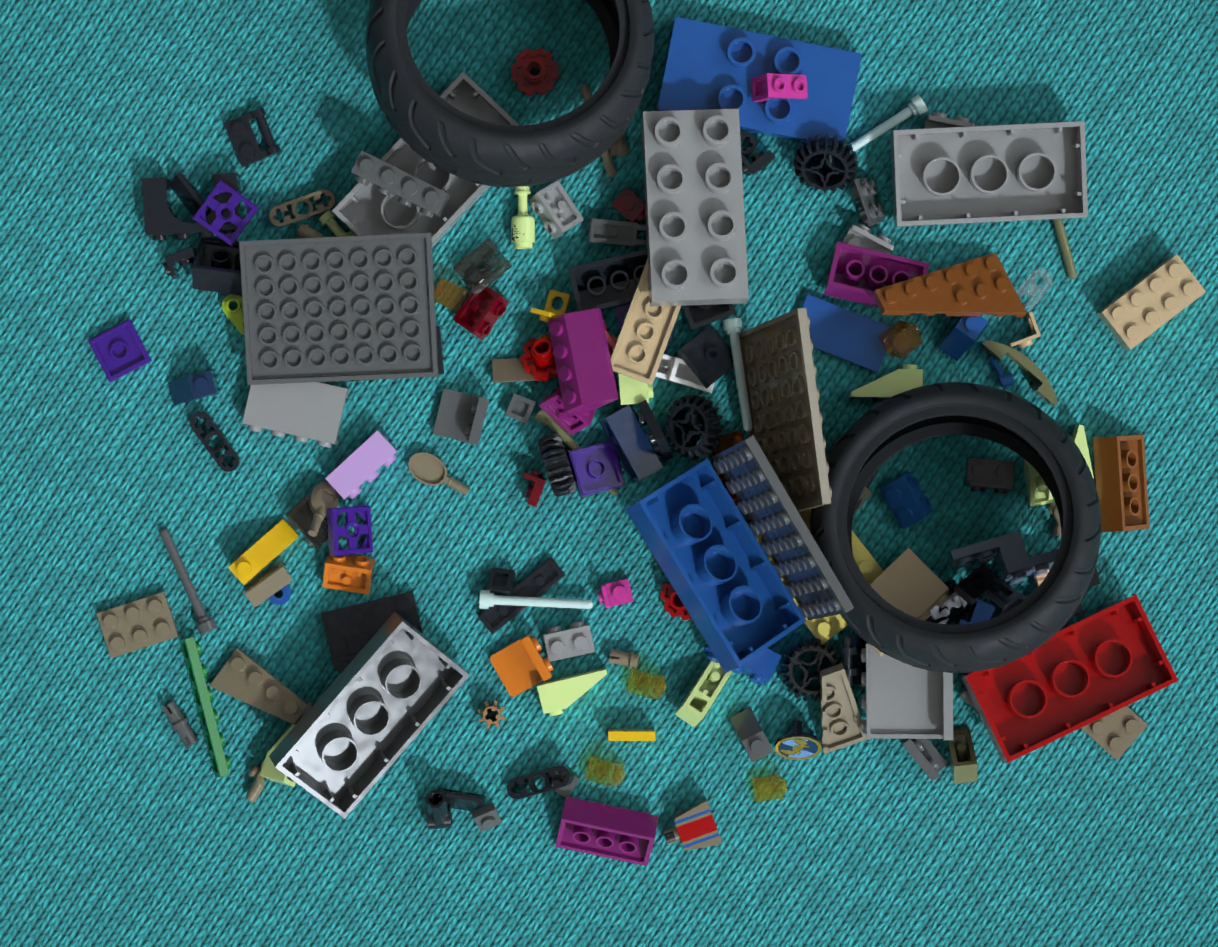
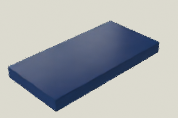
M807 294L802 308H806L807 315L810 318L809 333L810 339L813 342V348L878 373L889 346L887 337L893 333L895 328Z

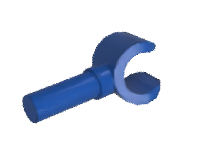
M994 357L989 359L997 372L1000 386H1012L1014 384L1012 373L1004 374Z

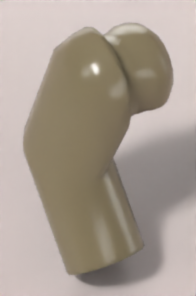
M254 765L249 772L250 777L255 778L246 794V798L251 802H256L265 783V778L260 776L261 768L257 765Z

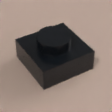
M491 567L487 590H490V593L511 595L516 575L515 570Z

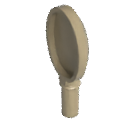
M419 452L409 459V470L419 482L430 486L444 483L465 496L469 492L470 488L448 475L446 465L437 456L427 452Z
M326 481L318 483L312 489L309 496V506L314 515L308 534L313 537L317 536L324 518H327V508H337L339 505V493Z

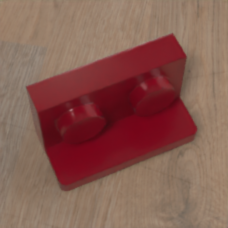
M480 281L453 320L477 338L483 340L491 332L497 319L505 313L509 302Z

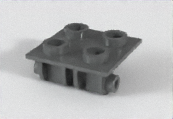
M870 177L854 179L855 182L851 183V191L854 199L861 198L855 202L856 204L861 202L863 204L862 207L858 208V211L865 210L860 212L863 224H866V227L876 225V223L885 222V209L882 203L878 202L876 196L878 190L875 182Z

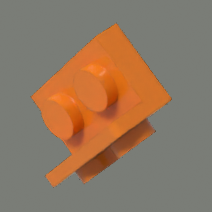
M328 553L325 561L322 587L369 595L375 559L364 555L330 556V553Z

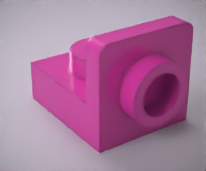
M628 578L601 584L602 590L597 591L600 605L605 604L606 609L634 602Z

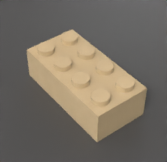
M1178 254L1168 258L1104 307L1097 315L1123 349L1127 351L1138 345L1206 291Z

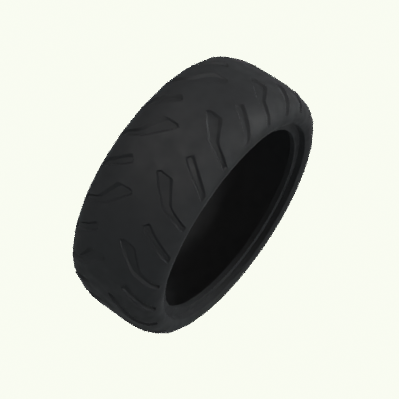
M422 0L370 1L366 31L367 66L373 92L379 107L402 140L409 144L410 148L424 160L433 163L437 168L473 183L493 187L532 186L553 182L581 170L605 153L625 132L641 102L649 79L654 54L653 14L649 0H586L602 25L609 48L610 71L601 86L583 104L559 118L538 124L520 126L490 123L465 114L446 102L430 87L417 68L410 52L406 31L415 10Z
M946 382L913 388L888 398L868 410L850 426L828 455L826 461L829 465L828 481L832 489L831 504L811 509V535L854 606L852 610L841 614V616L863 640L877 648L880 652L902 663L928 671L962 673L1001 667L1026 656L1046 643L1068 622L1084 598L1094 575L1101 539V509L1095 482L1085 458L1071 436L1053 418L1028 400L999 388L974 383ZM945 435H967L988 439L1009 448L1024 458L1038 472L1049 488L1056 503L1061 525V543L1050 571L1038 588L1027 599L1002 615L989 620L963 625L928 622L908 615L892 606L864 578L857 566L852 550L854 513L862 491L874 473L889 458L904 448L925 439Z

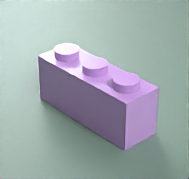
M377 430L325 479L343 499L348 497L354 499L362 491L360 488L362 484L366 481L370 484L380 475L378 470L383 465L388 467L397 459L395 454L398 450Z

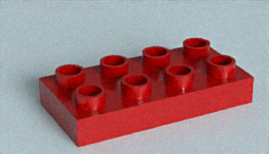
M1137 595L1125 598L1060 629L1046 643L1022 658L1001 667L971 672L961 677L1002 763H1009L1178 682Z

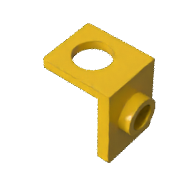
M550 290L545 309L540 310L531 307L530 312L539 315V320L548 322L567 313L571 295ZM556 297H561L563 300V306L559 310H554L552 307V302Z

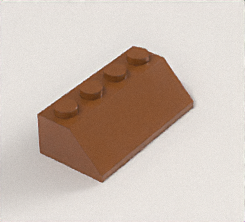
M1144 434L1093 438L1094 476L1096 478V490L1101 509V532L1149 529Z

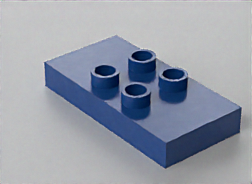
M675 17L657 111L739 109L741 131L805 143L808 137L815 139L817 134L820 137H824L827 133L830 138L837 134L840 141L846 138L862 54ZM766 73L806 75L808 98H773L763 102H752L751 78Z
M708 459L693 466L626 508L627 513L725 673L739 668L806 622Z

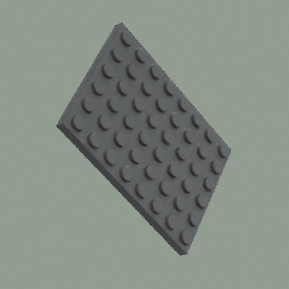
M431 232L239 241L248 385L439 376Z
M751 436L714 455L715 461L713 463L716 470L720 474L723 473L727 480L725 483L727 489L732 495L735 494L739 500L737 504L740 511L744 515L747 514L751 521V530L756 536L759 535L763 541L762 548L768 556L771 555L775 562L774 569L787 582L786 589L791 597H795L798 601V609L804 618L807 617L808 620L847 613L852 610L854 606L755 437Z

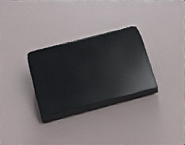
M178 173L170 183V187L191 215L194 216L204 200L185 175ZM208 206L206 208V216L211 212Z
M445 788L439 789L442 794L446 795L448 807L474 811L484 806V795Z

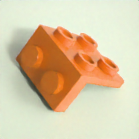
M530 634L490 657V662L512 697L517 696L541 681L548 680L553 675L551 671L554 668L548 658L543 659L539 652L542 649L536 637L531 638Z

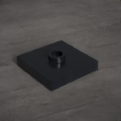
M712 325L677 351L706 389L734 367L731 348Z

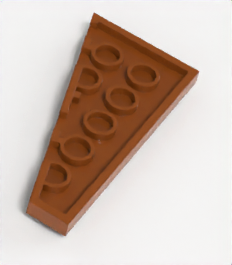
M996 252L877 289L872 294L882 315L924 313L925 316L945 314V316L980 317L982 314L995 315V317H1004L1005 315L1024 317L1027 314Z

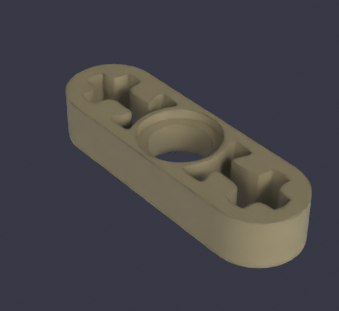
M323 189L288 201L271 209L269 213L270 221L277 227H286L323 214L335 207L336 197L331 191ZM323 194L326 197H331V200L328 202L329 206L325 207L323 204L316 205L318 210L314 212V206L310 201L311 198L314 197V202L322 200L321 196ZM300 202H306L309 205V212L305 215H299L296 211V206ZM292 205L291 209L296 216L295 219H292L291 215L285 216L282 223L274 219L277 216L278 210L282 213H287L290 211L287 207Z

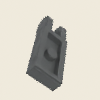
M591 218L589 243L647 247V239H636L637 231L646 233V225H638L635 222Z

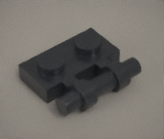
M860 636L852 637V642L851 638H842V647H840L842 664L850 686L852 685V676L853 684L862 685V672H866V663L861 661V649L866 648L867 642Z

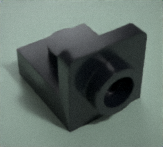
M762 150L751 159L753 163L750 164L746 157L741 154L742 172L745 175L749 173L751 177H754L773 162L775 156L770 150L766 153Z
M191 247L165 256L167 262H164L163 265L167 276H172V279L175 280L179 279L180 276L176 265L179 264L180 267L193 264L192 259H195L196 249Z

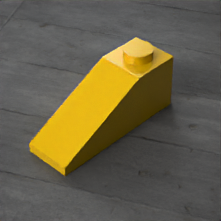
M282 519L228 568L243 585H246L291 545L299 535Z

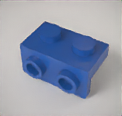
M910 471L879 488L902 529L924 519L933 512L929 498L924 496L918 479Z

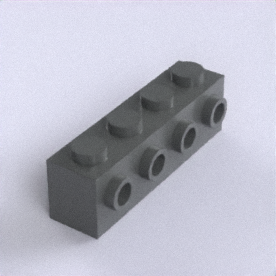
M361 151L351 171L356 176L354 180L365 186L371 183L377 186L376 191L388 197L391 193L399 197V203L407 207H411L413 204L420 208L419 212L429 218H432L433 215L440 217L450 197L448 193L364 151Z

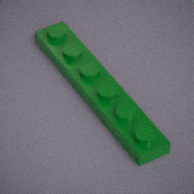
M194 637L182 639L180 643L215 777L230 775L228 770L231 768L230 760L227 755H224L222 747L225 746L224 737L221 732H218L216 724L219 723L218 714L215 709H212L211 705L213 694L205 681L207 671L199 658L201 654L200 644L198 641H195Z

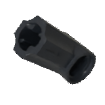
M440 790L431 791L428 796H425L428 830L452 828L451 807H448L446 795L442 794Z

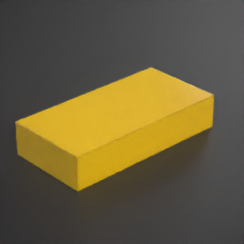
M608 729V741H655L656 738L655 729Z

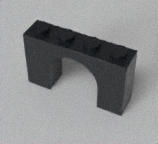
M238 173L213 174L214 187L221 180L241 194L240 175ZM168 178L142 179L145 236L152 237V241H166V236H176V240L190 239V235L199 234V238L214 237V233L200 223H185L175 216L171 207ZM221 193L216 195L214 199L221 204L227 203L233 194ZM241 201L235 208V214L242 218ZM224 208L221 211V215L225 218L229 217L230 210ZM213 209L206 217L209 225L217 217L216 211ZM225 222L219 232L230 234L235 232L238 227L231 222Z

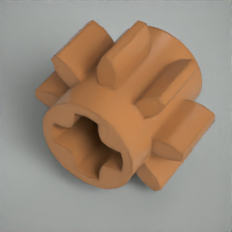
M497 699L490 705L487 700L484 701L486 708L478 709L479 713H483V717L479 719V722L485 720L487 722V729H489L491 724H495L499 728V719L506 720V716L501 715V711L506 707L497 706ZM491 708L492 711H498L495 720L492 717L487 718L488 709Z

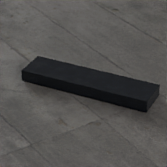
M550 557L514 586L511 595L503 596L540 597L561 580L565 573ZM494 605V607H489V609L483 611L478 618L493 635L527 606Z

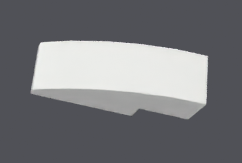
M663 354L655 376L712 393L715 384L714 382L706 389L683 359Z

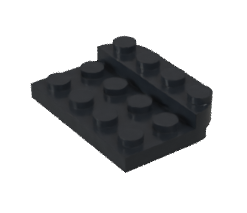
M413 591L321 613L332 658L331 662L339 674L342 673L394 612L424 634Z

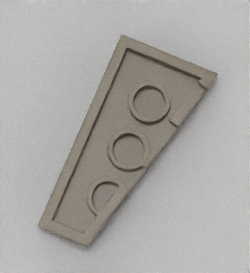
M238 648L209 685L216 690L294 725L301 720L303 711L308 705L307 702Z
M843 664L821 670V748L823 754L864 741L867 739V734H862V719Z

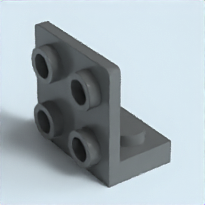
M444 389L433 434L479 445L490 399Z

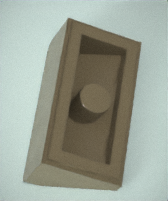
M521 358L492 359L493 383L540 381L534 380L532 373H525Z
M280 562L246 586L244 594L251 604L257 607L292 581V577L285 564Z

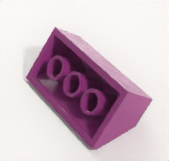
M837 242L826 280L824 295L878 307L872 295L875 290L928 273L929 263ZM911 313L910 315L916 316L917 313Z
M595 308L566 313L548 321L565 412L586 414L617 400L618 394L601 309Z
M566 796L555 847L647 866L655 840L659 816Z

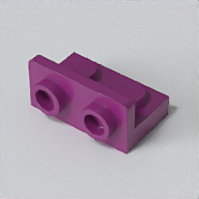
M560 385L555 392L542 398L539 406L570 435L589 426L596 411L595 409L586 414L565 412Z

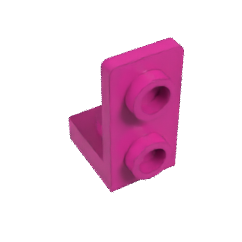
M766 73L751 78L752 102H763L773 98H808L806 75Z

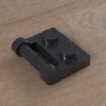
M264 108L256 109L251 113L224 123L242 168L281 152L279 145H276L266 121ZM251 121H257L267 149L264 151L260 149L250 124Z

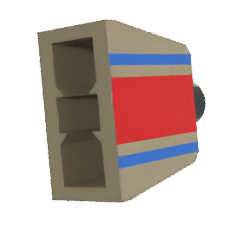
M706 798L674 815L673 820L676 827L663 831L668 845L681 840L684 850L722 844Z

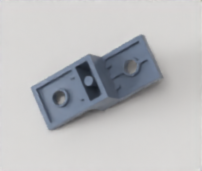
M1020 531L952 550L950 551L948 562L950 569L957 568V570L969 568L971 566L970 563L977 561L980 564L994 560L993 557L996 556L1004 581H1011V584L1024 581L1025 576L1033 574L1034 577L1047 574V570L1051 569L1059 549L1028 558Z

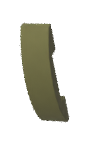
M988 340L981 342L980 346L995 359L1000 360L1004 355L1008 356L1039 383L1033 390L1050 406L1057 404V397L1049 380L1028 357L1002 343Z

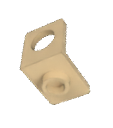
M1032 311L1027 312L1026 318L1033 335L1007 344V346L1019 345V348H1023L1033 344L1032 339L1041 336Z

